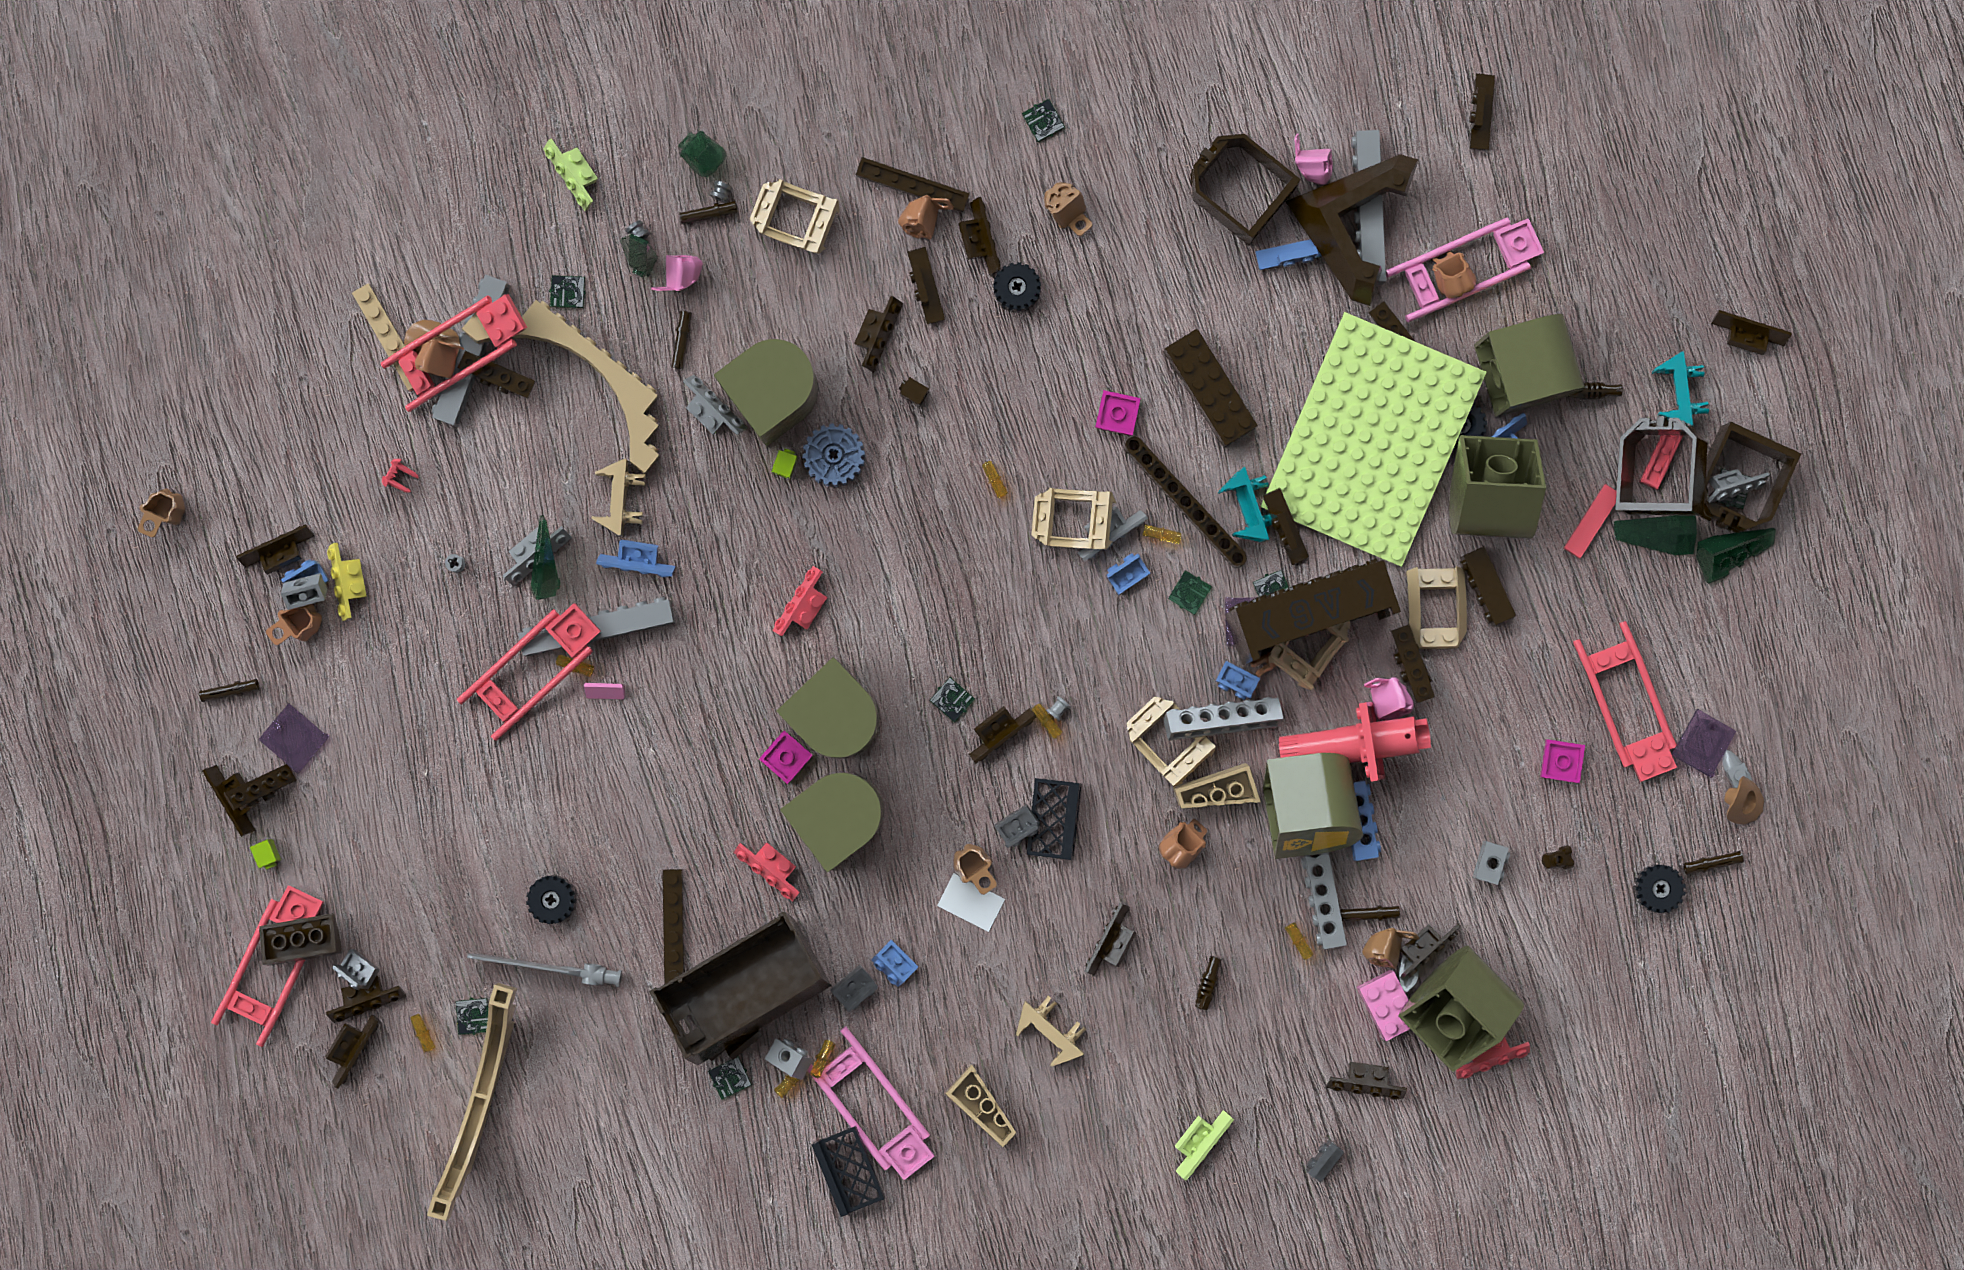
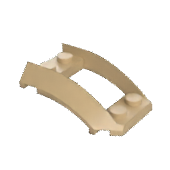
M779 179V181L763 184L750 221L758 229L759 233L819 254L826 249L823 245L836 212L840 213L839 200L802 189ZM781 193L816 206L804 239L769 226Z
M1049 488L1045 493H1040L1035 497L1031 535L1046 546L1107 549L1113 542L1109 540L1112 504L1116 503L1114 496L1110 491L1098 492ZM1055 500L1092 502L1089 539L1052 536Z
M1458 566L1447 569H1418L1416 567L1406 571L1409 625L1419 649L1458 648L1467 632V601L1463 569ZM1420 590H1456L1457 628L1421 629Z
M1350 621L1326 628L1334 635L1320 649L1310 665L1287 647L1289 641L1274 646L1268 656L1269 663H1275L1298 682V686L1312 690L1316 679L1321 676L1332 657L1345 642L1349 641L1347 635L1348 629H1350Z
M1153 697L1127 722L1130 741L1176 787L1183 784L1182 781L1209 755L1212 757L1216 746L1206 736L1194 737L1195 741L1167 766L1141 737L1164 717L1166 712L1179 708L1173 701ZM1182 720L1184 724H1190L1188 721Z

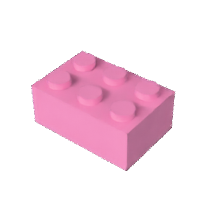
M1389 970L1356 987L1383 1040L1388 1041L1410 1029L1398 1017L1409 1000L1394 971Z

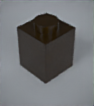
M911 377L907 381L903 380L899 387V390H901L900 396L918 407L922 405L929 393L928 387Z

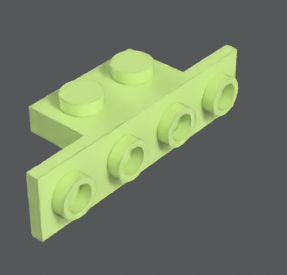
M552 138L549 139L543 148L546 157L551 160L556 172L561 175L566 187L575 196L577 203L584 211L588 210L593 200L584 187L595 183L598 179L578 148L562 154Z
M1224 1110L1212 1125L1198 1116L1176 1143L1175 1147L1187 1156L1176 1170L1185 1181L1194 1173L1197 1166L1206 1158L1208 1152L1217 1144L1219 1138L1234 1121Z

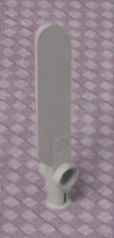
M468 953L467 958L578 976L582 977V983L588 985H603L607 983L620 987L622 970H606V967L597 964L585 963L583 969L484 954Z

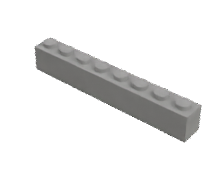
M1379 130L1356 131L1354 137H1351V148H1354L1355 156H1352V167H1355V173L1381 162ZM1379 195L1357 208V212L1354 213L1355 224L1358 223V231H1355V242L1359 243V250L1357 252L1362 261L1381 266L1382 273L1378 285H1383L1386 282L1382 195Z
M485 274L484 279H481L478 284L479 292L477 297L473 298L471 306L487 295L492 298L493 303L508 293L510 285L505 281ZM473 314L465 319V324L469 321ZM461 332L459 335L460 347H463L464 350H459L453 375L462 371L457 367L465 350L483 358L489 342L478 344L464 332ZM470 374L438 393L440 397L438 402L433 405L431 414H433L432 418L458 427L476 376Z
M661 597L654 599V603L650 604L644 601L635 603L636 607L628 608V606L617 607L615 612L603 610L599 611L597 616L592 617L590 614H586L601 630L590 642L676 623L671 601ZM533 627L524 628L523 632L518 633L519 640H521ZM544 628L522 648V654L527 657L562 649L563 647Z

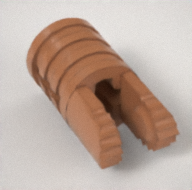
M1271 651L1260 656V659L1250 662L1251 667H1256L1263 662L1267 664L1256 671L1257 677L1264 675L1277 666L1275 663H1269L1268 656Z

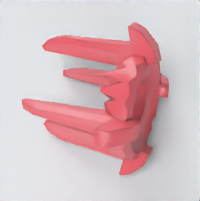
M393 459L386 476L382 477L383 485L385 487L391 485L401 491L411 492V490L393 480V477H396L395 474L398 473V469L417 479L419 476L400 462L401 459Z

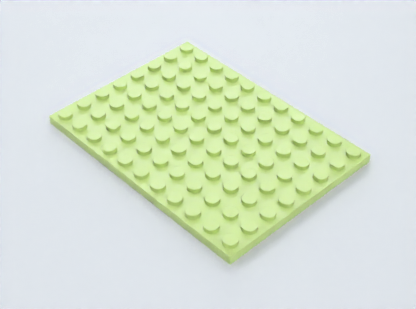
M1344 312L1266 494L1281 488L1295 522L1402 567L1487 372ZM1263 499L1260 507L1268 510Z

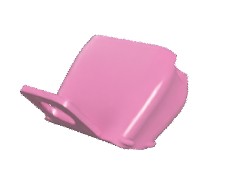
M1296 134L1295 162L1307 181L1320 185L1327 184L1332 176V149L1300 151L1299 134Z
M666 255V287H651V290L681 291L698 281L703 266L702 260L691 255Z
M1395 677L1391 679L1375 678L1364 684V687L1371 688L1370 692L1374 711L1378 720L1398 719L1403 715L1411 713L1413 710V700L1407 691V687L1400 683L1399 679Z

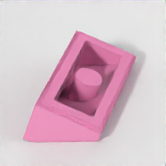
M584 684L585 694L588 699L625 698L624 684Z

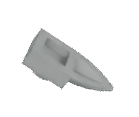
M1725 749L1722 757L1723 767L1732 787H1738L1742 776L1752 781L1745 764L1734 753Z
M1402 955L1398 975L1404 992H1408L1417 982L1421 963L1416 967L1418 971L1411 978L1406 976L1402 980L1400 976L1412 965L1405 955Z

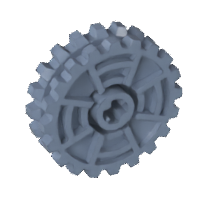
M834 423L830 424L827 428L825 425H822L820 431L816 429L812 431L814 435L807 437L808 444L803 446L806 453L802 454L803 460L807 461L804 463L806 470L810 469L808 473L811 478L815 476L816 482L820 483L823 481L824 486L827 487L830 484L838 487L840 483L845 486L848 480L854 481V475L861 473L860 466H864L865 463L862 459L865 457V451L861 450L864 446L862 441L858 442L859 436L857 433L853 435L851 428L844 429L842 424L835 427ZM832 451H834V453L838 452V458L835 460L834 458L830 459V453Z

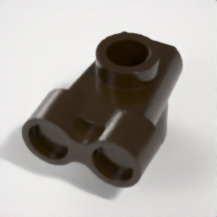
M1566 845L1559 847L1555 852L1545 853L1542 856L1543 866L1547 869L1573 868L1572 848Z

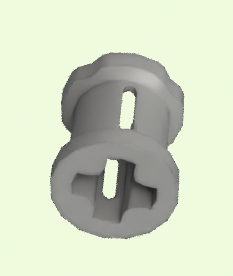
M451 554L445 560V566L450 571L458 573L465 569L466 563L461 556ZM453 560L459 563L458 567L452 564Z
M1058 696L1054 705L1046 711L1056 720L1060 721V717L1071 706Z

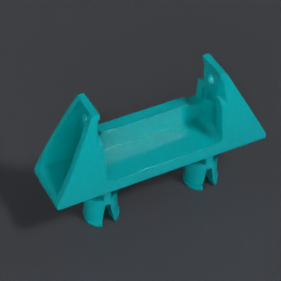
M1684 351L1652 371V374H1673L1676 403L1678 406V410L1659 412L1657 416H1666L1668 419L1680 418L1682 421L1693 426L1692 415L1709 414V409L1704 408L1709 403L1690 402L1687 378L1704 377L1705 372L1700 371L1704 368V365L1687 366Z
M1245 467L1238 470L1218 491V494L1231 490L1236 491V497L1247 527L1244 530L1233 533L1232 536L1263 543L1269 540L1266 527L1272 525L1271 515H1261L1254 491L1268 487L1269 483H1259L1267 478L1265 475L1250 480Z

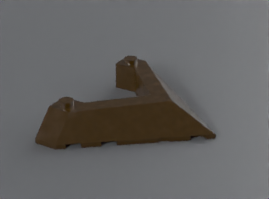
M1399 154L1285 201L1350 299L1354 302L1371 306L1382 268L1380 265L1362 261L1340 217L1387 192L1407 197L1419 159Z

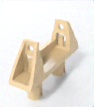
M627 459L620 460L595 472L596 476L613 477L610 505L611 517L592 516V519L621 537L624 534L625 523L643 524L642 520L634 518L643 517V512H627L625 507L628 485L645 486V482L638 481L637 479H646V474H630L628 471L629 461Z
M1049 995L1038 1008H1033L1025 1000L1017 1028V1036L1027 1026L1029 1027L1030 1023L1034 1024V1027L1045 1037L1062 1049L1050 1063L1051 1066L1061 1064L1084 1054L1075 1045V1041L1087 1030L1084 1026L1076 1032L1080 1025L1077 1021L1067 1034H1063L1046 1019V1015L1057 1005L1053 1001L1047 1006L1051 999Z

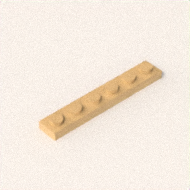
M368 283L352 292L387 355L390 357L405 347L371 285ZM399 362L393 363L408 391L414 390Z

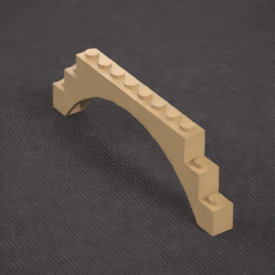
M535 300L522 316L527 328L513 338H528L549 342L567 349L588 362L604 377L616 394L626 417L630 435V464L643 474H646L659 458L657 453L659 450L652 444L646 445L647 441L658 429L657 419L650 414L645 415L657 400L658 395L655 394L657 391L649 384L645 386L641 383L642 379L634 372L632 374L625 370L627 367L623 363L613 361L610 358L612 355L605 349L599 350L595 346L596 342L587 336L585 339L580 335L581 331L576 326L572 325L570 327L566 324V319L562 315L552 313L550 311L551 307L544 301L538 302ZM475 312L464 325L462 331L478 344L491 341L476 314L477 312Z
M501 983L494 985L489 1001L488 1022L482 1055L471 1097L452 1153L433 1194L427 1216L447 1221L452 1215L456 1198L462 1193L466 1176L472 1171L515 1023L512 1021L516 1005L513 1004L517 992L515 987Z

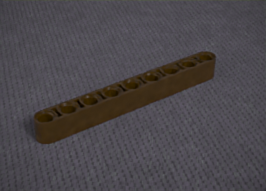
M1136 436L1128 438L1124 446L1126 453L1232 567H1241L1247 559L1243 549L1140 438ZM1131 441H1135L1138 443L1139 448L1133 451L1128 447V444ZM1142 456H1149L1152 462L1148 465L1142 463ZM1157 469L1162 470L1165 474L1164 478H1156L1154 471ZM1168 484H1175L1177 492H1169L1167 489ZM1181 498H1188L1190 506H1182L1180 503ZM1194 512H1201L1203 520L1196 521L1193 517ZM1207 526H1214L1216 534L1209 535L1206 531ZM1220 540H1227L1229 548L1222 549L1219 545ZM1233 554H1240L1242 562L1235 563L1232 559Z

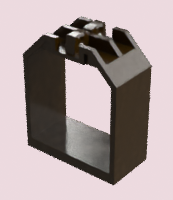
M1246 134L1217 136L1209 149L1205 147L1201 151L1199 159L1193 165L1192 172L1190 173L1193 201L1249 246L1295 191L1301 179ZM1241 147L1286 184L1284 189L1250 230L1200 191V179L1226 148Z
M1657 416L1656 421H1651V418H1640L1620 437L1615 510L1627 515L1703 516L1707 441L1691 424L1682 421L1680 418L1668 419L1666 416ZM1646 435H1689L1693 439L1688 503H1632L1636 444Z
M1733 422L1720 426L1707 455L1703 516L1700 517L1708 521L1714 519L1716 520V527L1721 529L1728 527L1727 529L1734 533L1771 521L1802 453ZM1727 439L1783 463L1758 521L1751 520L1722 505L1707 501L1709 495L1706 486Z

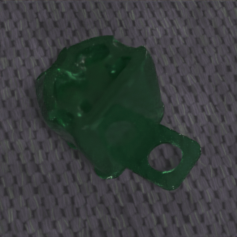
M699 131L696 135L690 132L678 145L682 149L680 157L685 160L696 174L705 178L716 172L727 156L725 149L706 135L704 131Z

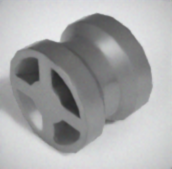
M715 181V188L711 191L710 196L727 203L729 200L728 195L732 192L733 188L723 182Z
M641 220L632 223L625 230L632 236L634 244L641 242L650 234L647 229H644Z

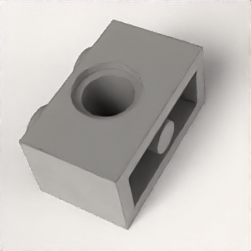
M321 573L285 582L281 595L287 609L290 610L324 601L328 589Z
M1483 841L1472 878L1495 885L1502 882L1504 877L1503 866L1504 863L1507 864L1510 857L1509 848ZM1491 858H1494L1497 862L1496 867L1493 869L1488 866V861Z
M786 1038L783 1041L775 1039L765 1060L789 1076L803 1080L813 1059L807 1056L808 1052L800 1047H793L795 1043Z

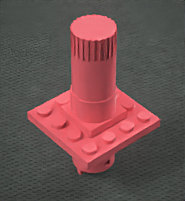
M1373 702L1359 703V708H1356L1358 720L1361 719L1362 723L1331 730L1279 737L1280 758L1315 753L1341 754L1346 756L1350 763L1368 762V766H1365L1366 777L1370 778L1371 781H1378L1385 778L1383 758L1420 753V749L1431 748L1427 718L1415 720L1413 716L1377 722Z

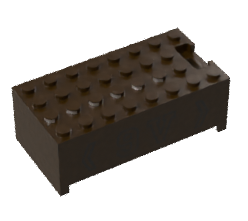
M1375 558L1360 566L1357 564L1343 571L1339 570L1330 573L1325 577L1320 576L1306 583L1302 582L1293 585L1286 590L1284 588L1275 591L1268 596L1262 595L1249 602L1247 600L1229 608V612L1225 616L1241 664L1244 665L1260 659L1259 651L1274 647L1277 644L1289 640L1293 641L1326 630V628L1347 621L1351 622L1377 613L1378 619L1381 620L1391 616L1389 608L1392 615L1400 613L1401 610L1384 560L1378 561Z
M783 911L778 914L777 918L661 987H655L649 992L674 1035L673 1038L684 1058L696 1065H700L832 985L796 920ZM691 1015L697 1027L694 1030L686 1018ZM682 1019H684L688 1029L690 1030L688 1034L685 1033L683 1027L679 1022Z

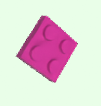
M1103 390L1095 428L1133 436L1141 398Z
M784 730L759 760L785 783L789 784L813 755Z
M1545 739L1540 777L1580 783L1585 745Z

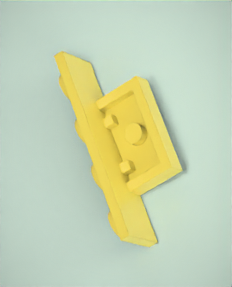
M333 543L328 546L327 556L331 560V576L335 580L336 585L334 593L339 601L338 614L341 616L342 621H346L352 618L348 600L366 597V590L360 559L341 561L338 543Z

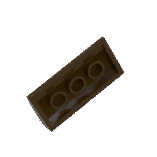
M333 913L259 926L262 965L272 966L342 953L339 930Z

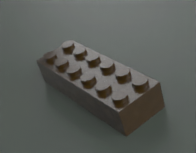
M1198 329L1193 330L1164 348L1163 353L1223 448L1256 429L1257 423Z

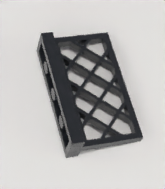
M1035 778L1031 811L1035 816L1037 814L1038 821L1041 819L1047 828L1040 834L1036 833L1037 837L1034 839L1033 836H1028L1026 855L1074 860L1082 783ZM1039 782L1047 783L1051 788L1044 796L1038 791ZM1061 785L1069 786L1068 794L1061 798L1056 789ZM1054 792L1060 801L1051 807L1045 798ZM1043 800L1049 809L1040 815L1036 807ZM1062 802L1066 808V813L1059 817L1053 809ZM1051 811L1058 820L1049 826L1043 817ZM1060 822L1064 827V832L1057 837L1051 828ZM1049 830L1055 837V840L1046 845L1041 836ZM1037 839L1045 847L1040 852L1032 851V843ZM1056 841L1062 846L1061 855L1053 854L1049 848Z
M856 1126L826 1138H821L811 1144L840 1217L885 1199ZM854 1133L856 1138L854 1145L844 1141L846 1134ZM831 1140L838 1142L837 1151L830 1150L826 1142ZM842 1144L852 1149L849 1158L838 1154ZM854 1150L862 1153L863 1160L861 1163L851 1159ZM837 1157L847 1161L844 1170L836 1167L835 1161ZM849 1162L859 1166L856 1176L846 1172ZM862 1168L869 1171L871 1175L869 1181L858 1177ZM844 1175L854 1179L851 1188L843 1185ZM856 1181L867 1185L863 1194L853 1190ZM869 1186L877 1190L879 1197L870 1198L866 1196ZM852 1193L862 1197L860 1203L853 1207L849 1200Z

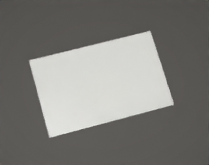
M953 873L937 906L989 932L1005 899L990 891L983 895L978 891L974 883L970 881L963 883L960 877Z

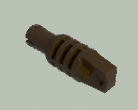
M1584 382V390L1568 397L1592 400L1603 399L1605 396H1622V391H1616L1617 389H1622V384L1605 385L1603 382Z
M1210 956L1206 972L1202 973L1203 978L1198 986L1195 1007L1208 1010L1210 1002L1214 997L1213 992H1215V987H1217L1216 982L1219 980L1217 974L1222 959Z

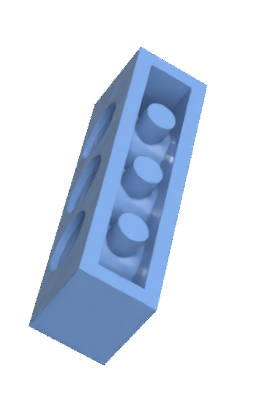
M1365 781L1353 782L1356 796H1360L1363 800L1362 805L1358 807L1359 815H1364L1366 818L1362 831L1363 834L1369 836V842L1366 845H1363L1360 840L1351 845L1353 860L1359 861L1379 857L1378 853L1381 852V846L1375 837L1378 830L1376 822L1372 820L1374 807L1372 803H1369L1368 798L1371 795L1370 786Z

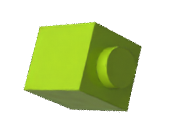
M789 449L779 450L771 472L791 480L798 461L795 452Z
M267 839L250 847L258 868L265 867L268 870L276 867V862L281 861L273 839Z

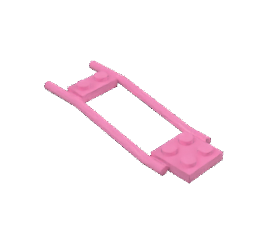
M1507 217L1385 271L1387 278L1405 271L1418 304L1422 308L1405 316L1406 321L1411 322L1530 270L1531 266L1527 261L1542 255L1544 251L1529 218L1510 225V220ZM1493 232V236L1510 270L1477 284L1471 292L1464 293L1461 297L1445 298L1439 301L1436 290L1422 263Z
M845 1026L840 1032L852 1046L819 1072L812 1064L807 1071L850 1127H857L863 1144L883 1170H887L892 1165L903 1180H905L934 1157L933 1152L923 1141L930 1134L873 1059ZM862 1062L867 1064L912 1123V1125H909L881 1147L879 1151L831 1089V1087L861 1065Z

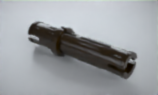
M733 201L724 204L714 203V206L679 212L681 224L713 217L718 219L723 215L738 213L736 202Z
M680 311L678 327L675 329L677 335L671 364L672 368L683 369L688 334L691 333L689 327L692 312Z
M257 679L243 682L235 681L234 684L200 690L199 697L201 702L233 695L242 696L243 693L258 691L260 689ZM244 686H246V688H241V689H237V690H232V689H235V688H239V687H244ZM226 691V692H223V693L213 694V693H216V692Z
M1737 851L1710 858L1701 857L1696 861L1683 863V868L1686 875L1701 871L1705 873L1710 869L1743 863L1744 859L1742 852Z
M1377 905V907L1340 909L1342 922L1368 919L1382 921L1387 918H1400L1399 906L1382 907Z

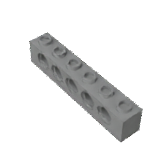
M1266 697L1257 701L1248 699L1241 703L1227 702L1224 705L1210 704L1200 708L1192 706L1184 710L1171 709L1165 714L1164 724L1168 741L1280 727L1284 718L1279 698L1272 699V697ZM1257 711L1263 712L1264 715L1258 714ZM1238 713H1242L1246 717H1241L1238 715ZM1219 716H1225L1227 719H1221ZM1200 718H1206L1208 722H1204ZM1182 720H1186L1190 724H1184Z
M1329 852L1318 854L1313 858L1310 855H1306L1304 858H1301L1303 870L1306 869L1307 872L1305 884L1306 888H1310L1311 896H1308L1310 907H1314L1315 915H1312L1314 927L1317 926L1319 934H1316L1318 946L1321 945L1322 949L1345 946L1347 944ZM1317 865L1322 868L1320 876H1314L1312 872L1313 868ZM1322 884L1325 886L1326 892L1323 895H1318L1316 888ZM1322 904L1329 905V912L1327 914L1320 912ZM1326 923L1333 925L1331 933L1324 932V925Z

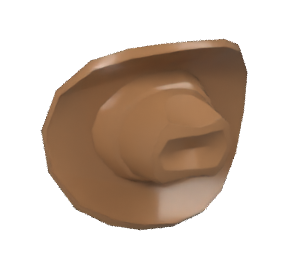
M420 320L412 324L406 331L405 346L441 325V323L433 320ZM451 328L432 338L460 346L459 336ZM422 345L414 349V352L419 354V352L422 349Z
M1742 776L1738 788H1729L1725 793L1724 800L1730 805L1726 814L1729 821L1736 824H1748L1755 821L1763 812L1764 798L1758 786L1747 777Z

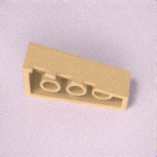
M1246 763L1173 787L1178 805L1181 808L1261 802L1250 767Z
M970 1065L944 1094L1001 1147H1004L1016 1134V1131L973 1065Z

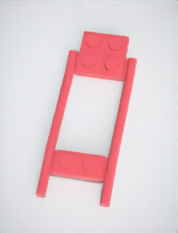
M509 294L503 295L493 303L492 298L487 295L382 361L381 366L386 369L396 361L399 362L415 393L419 395L417 399L405 406L406 410L411 412L438 393L517 346L516 341L512 338L525 330L527 326ZM477 312L478 318L497 349L453 375L451 379H447L434 387L435 384L429 374L416 369L415 360L418 354L414 352V349Z
M576 603L572 604L562 615H559L553 609L460 695L457 701L462 705L476 692L494 713L504 721V724L491 735L493 740L497 741L593 652L587 644L601 630ZM545 628L573 660L522 708L518 709L490 678Z
M1624 621L1619 623L1626 639L1623 643L1587 656L1580 639L1573 641V644L1587 673L1623 767L1633 765L1639 781L1642 782L1677 768L1670 752L1671 749L1677 747V744L1670 731L1637 644L1627 622ZM1635 659L1662 732L1623 747L1595 674Z
M290 885L287 886L280 902L273 899L270 900L234 978L211 1021L212 1024L218 1026L228 1008L265 1026L256 1043L260 1047L264 1046L305 960L296 961L275 1008L236 991L260 940L259 926L267 925L269 920L281 923L315 917L320 912L324 904L323 901Z

